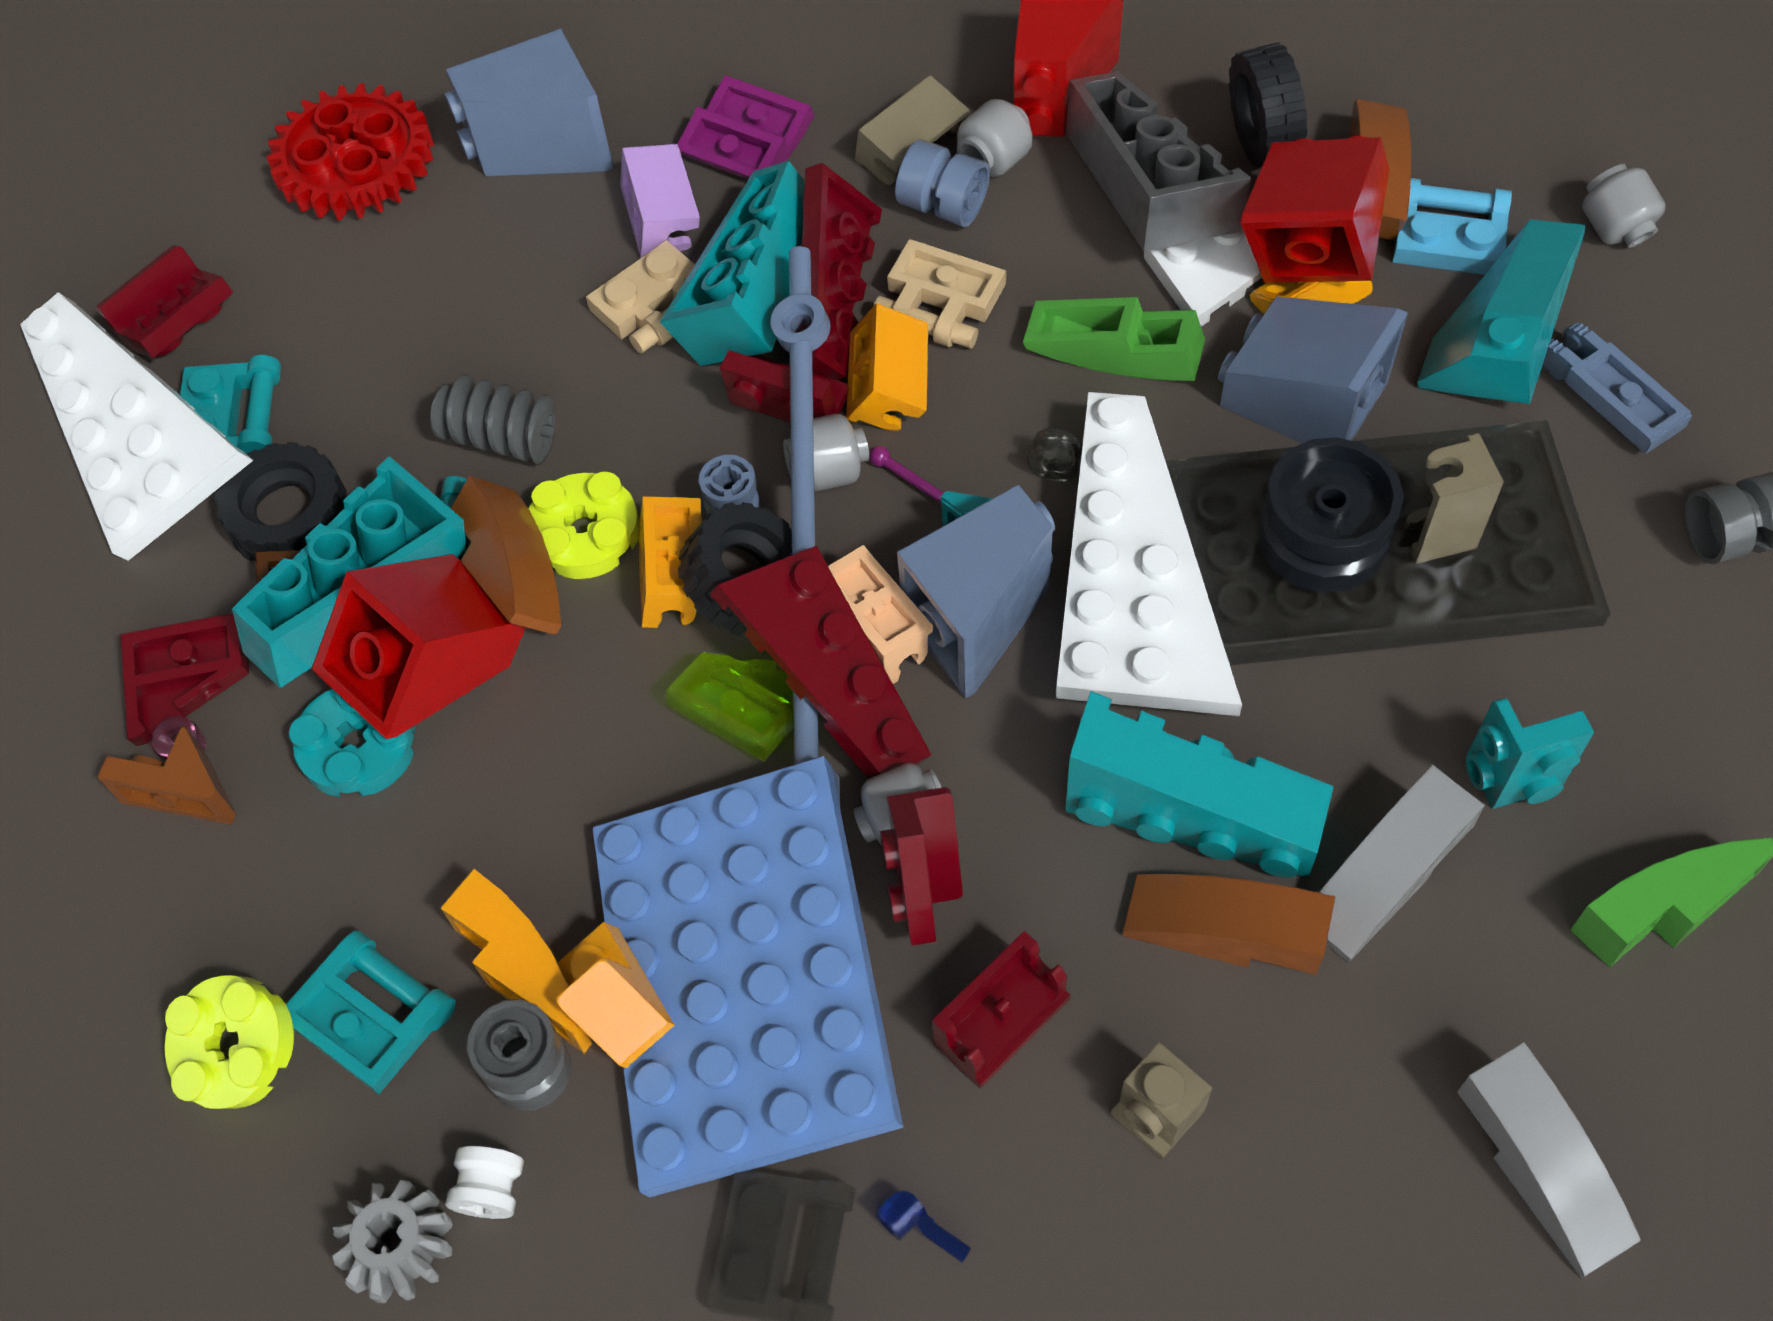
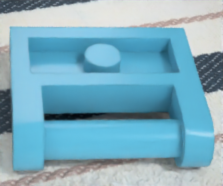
M1411 178L1408 220L1395 238L1392 263L1485 275L1506 249L1508 214L1512 191L1495 188L1493 193L1421 185V179ZM1417 206L1488 215V220L1417 211Z

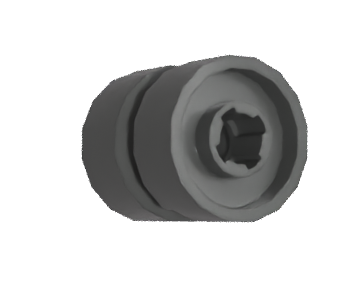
M1773 472L1742 479L1736 485L1725 483L1690 493L1685 503V528L1695 553L1704 562L1713 565L1750 555L1752 551L1762 553L1773 550Z
M524 1000L502 1001L488 1007L475 1020L468 1034L467 1054L471 1065L492 1094L504 1106L517 1111H536L553 1103L564 1092L571 1076V1058L551 1020L537 1005Z

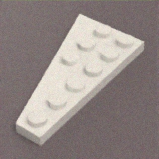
M59 292L40 308L34 310L20 324L113 554L129 561L253 461L246 453L229 442L220 430L194 411V407L152 370L134 358V354L108 335L105 332L106 330L75 302Z
M1088 392L1056 698L1087 701L1090 691L1112 699L1111 704L1240 716L1242 702L1145 396Z

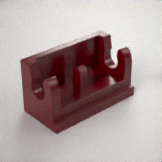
M1025 930L932 1020L934 1045L980 1089L1071 997V994L1066 991L1067 975L1063 968L1057 964L1053 969H1050L1039 956L1040 948L1038 942Z

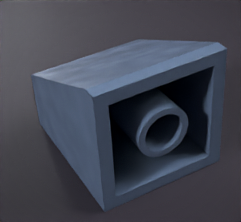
M561 29L446 69L452 91L444 93L455 123L463 122L464 128L456 131L466 158L469 160L476 157L485 176L606 172L614 169L597 95Z
M1276 296L1264 316L1256 313L1250 321L1243 338L1244 345L1239 353L1232 350L1225 358L1218 374V381L1224 383L1220 406L1300 443H1305L1311 439L1335 437L1352 441L1388 384L1408 312L1399 308Z
M1019 485L897 552L900 588L933 625V632L928 635V650L965 699L977 692L1049 591L1050 567L1053 563L1051 549L1052 532L1055 531L1054 521L1044 504L1038 500L1033 502Z

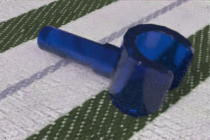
M896 1192L878 1208L877 1218L897 1240H901L911 1229L916 1227L924 1237L931 1240L960 1262L964 1261L971 1250V1247L935 1223V1220L927 1215L925 1208L916 1196L910 1192Z

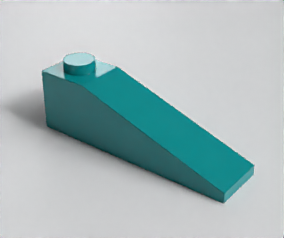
M1530 219L1433 337L1417 382L1418 389L1530 404L1585 234V225Z

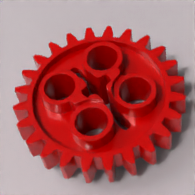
M360 83L354 93H347L344 85H339L337 96L330 97L323 90L319 91L320 102L316 104L303 99L301 104L304 111L301 114L287 111L285 114L290 125H276L274 129L278 138L268 141L272 154L266 157L278 190H282L288 203L296 201L301 212H305L313 207L317 218L324 217L330 209H333L337 220H342L347 210L354 209L357 217L360 219L365 214V207L371 205L379 213L383 212V200L389 198L394 202L400 203L402 202L399 194L401 188L412 191L417 189L413 176H427L428 172L425 163L433 161L434 158L430 147L434 146V142L423 111L418 112L415 101L411 99L404 102L399 90L387 96L383 85L376 87L372 93H367L364 83Z

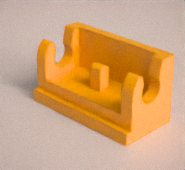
M876 303L850 332L846 415L848 420L855 423L860 420L885 430L897 431L901 430V418L896 415H889L886 412L898 411L905 416L919 418L927 411V322Z
M643 496L638 534L641 628H658L662 621V613L669 610L680 611L682 625H688L695 619L697 611L694 608L695 604L690 597L687 598L683 590L682 578H679L678 567L681 565V560L678 557L680 550L685 545L684 542L702 522L700 498Z

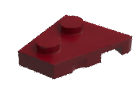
M233 613L120 634L127 739L136 746L147 744L249 674L248 657L243 654Z

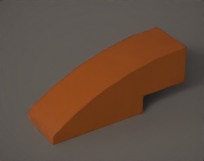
M1356 99L1353 104L1349 137H1381L1389 165V175L1379 238L1394 240L1408 220L1411 185V134L1407 109Z
M469 475L451 507L464 520L465 535L471 541L461 562L509 623L557 635L562 623L553 567L542 534L530 510L515 490Z
M1137 874L1122 936L1246 968L1249 967L1251 959L1316 975L1324 958L1336 896L1245 879L1185 874Z

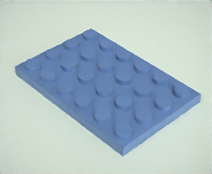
M825 756L593 827L604 920L619 928L675 1025L627 1068L623 1067L640 1193L648 1197H654L904 1128L832 765Z

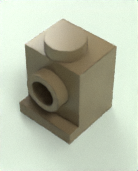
M1159 1042L1124 1080L1120 1101L1111 1110L1110 1115L1162 1160L1205 1112L1213 1087Z

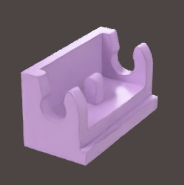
M678 144L622 148L620 186L640 258L666 240L679 251L689 249L692 246L689 236L669 237L674 231H688L699 228L700 216Z

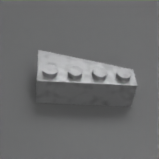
M1118 71L1070 80L1066 134L1143 251L1164 249L1173 245L1242 231L1240 222L1247 203L1250 176L1240 168L1230 172L1220 164L1221 153L1209 144L1199 147L1187 137L1188 127L1176 117L1171 119L1157 113L1158 103Z

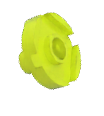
M613 473L571 474L555 481L541 482L532 492L531 498L533 502L528 509L542 534L552 567L555 568L558 575L570 579H587L606 574L620 564L619 557L627 551L629 546L631 545L633 550L638 542L640 520L634 499L621 485L620 479ZM580 518L596 520V522L588 524L587 532L577 533L575 527L570 526Z
M224 975L207 979L195 986L186 996L175 998L169 1005L165 1015L167 1025L165 1059L171 1077V1087L175 1095L183 1101H193L205 1108L212 1109L243 1108L263 1099L274 1088L267 1086L275 1078L278 1068L287 1067L294 1045L292 1018L287 1005L279 995L270 994L265 986L261 985L262 982L254 978ZM225 1029L228 1032H236L239 1037L238 1044L229 1048V1059L225 1058L224 1053L220 1049V1039Z

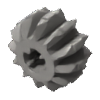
M400 1180L392 1194H390L388 1189L381 1183H372L370 1192L371 1203L364 1206L356 1199L347 1200V1208L355 1216L353 1223L340 1224L333 1227L334 1236L341 1242L346 1243L344 1247L332 1256L334 1265L341 1270H350L345 1282L350 1289L360 1293L369 1288L370 1298L377 1303H386L394 1289L404 1300H414L416 1278L421 1276L431 1284L439 1282L437 1270L430 1265L433 1258L444 1259L453 1255L452 1246L447 1241L440 1239L441 1236L452 1228V1220L445 1212H436L440 1200L430 1190L417 1195L416 1187L410 1181ZM395 1231L402 1239V1242L391 1252L384 1242Z

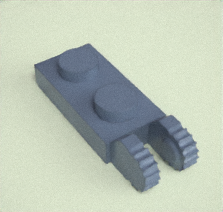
M1577 322L1565 328V331L1562 332V338L1566 347L1563 346L1562 342H1558V339L1554 340L1552 338L1550 340L1543 362L1544 369H1548L1549 373L1556 380H1565L1564 382L1644 454L1649 453L1687 427L1692 417L1691 411L1612 342L1607 344L1594 331H1590L1588 326Z

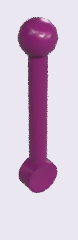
M875 446L871 449L869 460L873 466H885L940 503L941 506V495L944 492L891 458L890 452L886 447Z

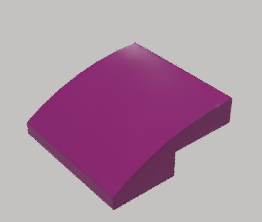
M724 75L707 109L697 106L678 142V147L682 156L748 180L753 171L787 161L800 143L815 115L808 104Z

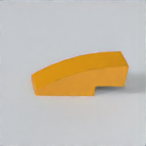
M473 869L441 907L454 930L482 950L473 960V965L486 985L507 1000H524L537 1005L549 1017L559 1036L582 1053H585L592 1045L590 1036L560 1008L556 1001L557 996L569 984L551 950L531 921L510 898L478 871Z

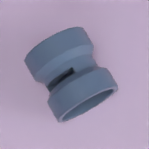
M721 455L714 457L703 466L699 473L698 482L704 500L706 516L716 507L719 510L724 504L734 502V505H741L743 502L752 503L753 506L761 508L756 489L755 473L752 465L746 459L737 455Z

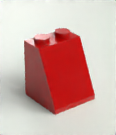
M1021 0L1014 58V105L1020 107L1026 113L1032 136L1063 137L1066 134L1070 80L1110 73L1119 61L1123 0Z
M1352 136L1347 139L1333 140L1302 138L1292 142L1272 143L1243 210L1240 222L1264 283L1372 281L1389 175V165L1381 137Z
M454 554L347 571L311 669L386 739H391L404 733L510 667L526 627L509 623L461 560Z

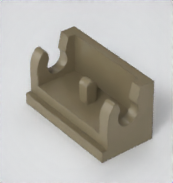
M929 75L859 129L854 160L860 166L864 165L879 180L887 185H891L897 180V176L893 172L896 174L899 172L904 156L916 140L923 139L933 143L944 133H948L951 136L955 135L960 127L957 123L961 124L968 117L970 110L935 78Z
M1479 433L1467 436L1466 442L1436 449L1427 458L1426 468H1438L1444 464H1450L1451 466L1447 477L1432 485L1431 493L1433 500L1431 506L1414 511L1406 520V529H1417L1423 525L1418 541L1413 543L1410 548V553L1416 564L1477 549L1504 483Z

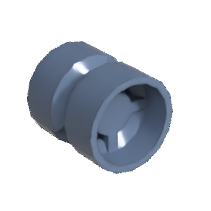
M923 139L916 140L910 146L899 168L895 188L896 201L900 205L922 213H928L934 208L935 215L939 219L963 228L968 227L976 218L985 199L990 178L989 165L985 161L962 153H958L951 158L950 151L947 148Z

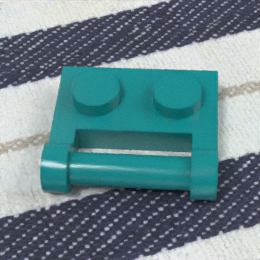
M256 355L246 363L184 367L180 396L194 407V411L203 419L220 430L229 442L247 454L254 449L260 450L266 448L268 444H273V439L268 433L273 389L280 381L282 366L280 361L272 356ZM251 388L246 429L241 431L239 436H236L242 389Z
M356 930L348 934L286 1005L289 1009L295 1032L379 1095L430 1033L440 1029L449 1020L455 1010L456 1001L439 988L431 991L376 950V942L362 931ZM360 970L413 1011L401 1024L345 982L351 973Z

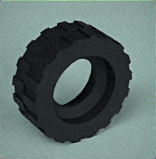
M1279 42L1237 52L1232 57L1231 67H1229L1230 105L1233 112L1235 129L1247 158L1251 160L1254 166L1258 167L1263 166L1273 142H1292L1297 139L1306 138L1308 133L1307 109L1305 107L1304 90L1300 82L1301 78L1291 54L1289 55L1287 48L1284 45H1280Z
M287 442V444L282 445L277 443L268 444L266 448L254 449L247 453L253 461L220 487L219 493L215 494V503L218 506V510L215 511L218 520L236 549L240 550L244 558L251 562L252 560L256 561V552L302 550L307 545L305 537L319 523L327 526L344 509L343 500L348 496L347 491L335 467H333L330 459L324 453L320 455L316 448L309 445L306 447L300 446L297 442ZM296 485L304 487L309 492L310 505L293 520L279 525H266L258 519L257 506L272 492Z
M734 502L726 503L721 509L718 510L716 507L684 542L685 545L680 550L678 557L681 560V565L678 567L679 578H682L683 590L687 598L690 597L695 604L694 608L701 615L704 614L711 620L710 623L716 627H723L730 630L731 634L738 636L744 634L748 630L747 627L729 607L723 610L710 595L718 584L734 578L722 561L723 551L728 547L739 548L752 555L763 567L792 555V529L789 527L790 524L783 518L780 519L773 515V511L764 507L758 508L753 506L752 503L743 502L741 505H734Z

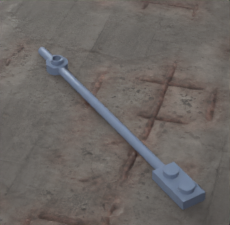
M803 246L793 247L789 250V297L783 299L775 307L771 315L773 333L780 345L790 352L792 555L815 546L812 351L819 348L826 341L831 327L830 319L822 303L811 295V251ZM809 326L806 330L798 332L800 328ZM793 691L794 765L819 758L818 710L808 698L804 697L800 700ZM832 769L840 805V778L836 771Z

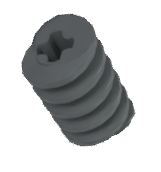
M463 374L457 378L453 387L445 384L437 391L431 407V428L434 436L441 440L453 439V441L460 445L472 444L479 450L486 451L492 449L499 455H513L518 460H533L534 463L540 465L546 460L554 440L556 426L554 400L550 395L544 394L535 403L533 393L527 389L521 390L515 397L514 389L507 384L499 386L495 392L494 383L490 380H480L475 386L474 378L468 374Z

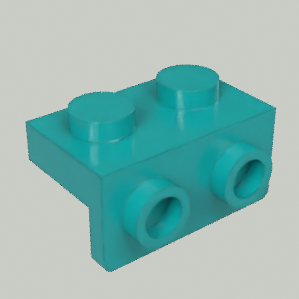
M1498 699L1492 701L1467 753L1465 761L1466 770L1473 786L1479 791H1484L1492 809L1525 799L1529 804L1542 803L1563 791L1565 781L1573 768L1580 762V756L1595 732L1583 710L1522 728L1508 699Z

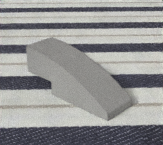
M1432 765L1376 825L1319 892L1336 896L1326 945L1349 963L1429 879L1433 869L1474 827L1485 805Z
M1525 1042L1467 1077L1457 1093L1499 1149V1152L1494 1156V1160L1581 1279L1641 1240L1601 1158L1563 1096Z

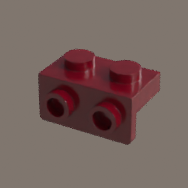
M172 245L97 305V311L127 349L154 359L156 356L166 355L176 349L183 340L182 335L196 323H204L215 317L222 309L221 303L231 296L233 291L222 276L198 269L181 246Z
M728 350L720 366V371L730 404L790 422V366L756 355L746 356ZM813 373V418L840 413L847 399L848 386L846 383Z
M948 787L887 796L891 829L880 831L881 845L886 870L896 868L897 883L887 884L888 898L893 922L905 921L911 946L937 942L932 908L933 903L957 900L963 896L953 797Z

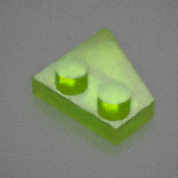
M702 652L666 690V700L669 707L763 762L794 728L793 690L785 682L789 676L784 671L776 670V661L761 659L740 661L729 655Z

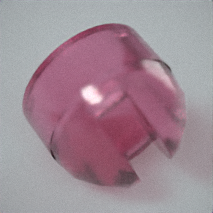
M179 715L166 717L152 731L153 750L164 764L175 742L171 737L179 733L182 726L190 731L204 750L206 747L205 736L199 727L190 719Z

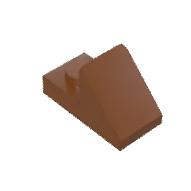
M184 726L179 730L165 764L143 755H136L133 760L107 756L97 777L121 804L232 825L236 816L207 754Z

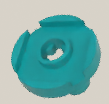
M330 689L315 698L300 717L294 720L289 729V738L293 743L294 758L297 765L316 789L330 796L341 797L339 792L347 794L359 792L362 797L384 790L406 771L414 754L411 745L416 729L413 726L395 738L386 739L337 692ZM359 729L365 730L362 735L366 742L361 747L356 748L354 745L349 744L341 749V744L344 742L347 734Z

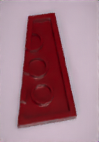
M822 162L805 168V188L802 196L804 209L803 236L800 246L806 247L811 251V295L822 303L831 324L830 333L826 341L819 348L812 351L813 372L817 375L839 380L847 378L850 332L858 324L853 314L854 303L864 299L867 283L860 275L863 262L872 260L875 242L869 236L871 226L880 223L882 209ZM809 326L800 328L799 332L806 330Z
M817 546L718 584L710 593L723 610L729 607L747 627L748 630L744 635L760 653L766 650L789 676L785 682L800 700L804 697L808 698L826 719L823 724L825 729L868 779L904 763L911 762L918 765L932 755Z

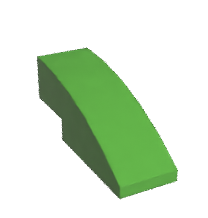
M1138 297L1035 301L1023 343L1027 350L1090 370L1154 380L1195 381L1205 336L1196 310L1143 312Z
M1773 838L1731 841L1694 849L1655 863L1619 882L1590 903L1570 930L1609 968L1653 929L1675 948L1760 873L1773 858Z

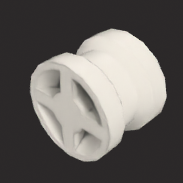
M479 1146L458 1148L454 1161V1166L459 1171L457 1184L448 1191L445 1206L455 1212L480 1218L505 1219L512 1217L516 1200L511 1195L513 1180L521 1175L524 1160L514 1153L495 1148Z

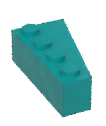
M789 161L753 171L660 320L665 329L700 366L723 362L728 350L752 356L771 352L777 338L771 328V315L775 307L783 299L789 297V250L800 246L803 236L804 209L802 196L804 194L805 180Z
M390 456L376 468L377 477L365 489L358 486L343 500L344 509L327 526L319 523L305 537L307 545L292 560L283 558L232 608L243 654L279 688L312 668L347 571L454 554L459 560H462L467 551L464 520Z
M1090 691L1070 754L1065 811L1076 814L1080 820L1091 825L1108 826L1114 824L1135 830L1138 835L1152 842L1169 843L1175 841L1198 848L1205 856L1216 860L1236 858L1260 865L1261 869L1277 877L1291 878L1297 875L1309 878L1318 853L1334 786L1258 756L1249 759L1245 764L1235 760L1232 752L1224 747L1225 743L1205 735H1201L1197 740L1192 741L1176 737L1163 731L1164 719L1144 711L1138 714L1136 720L1109 710L1112 699Z

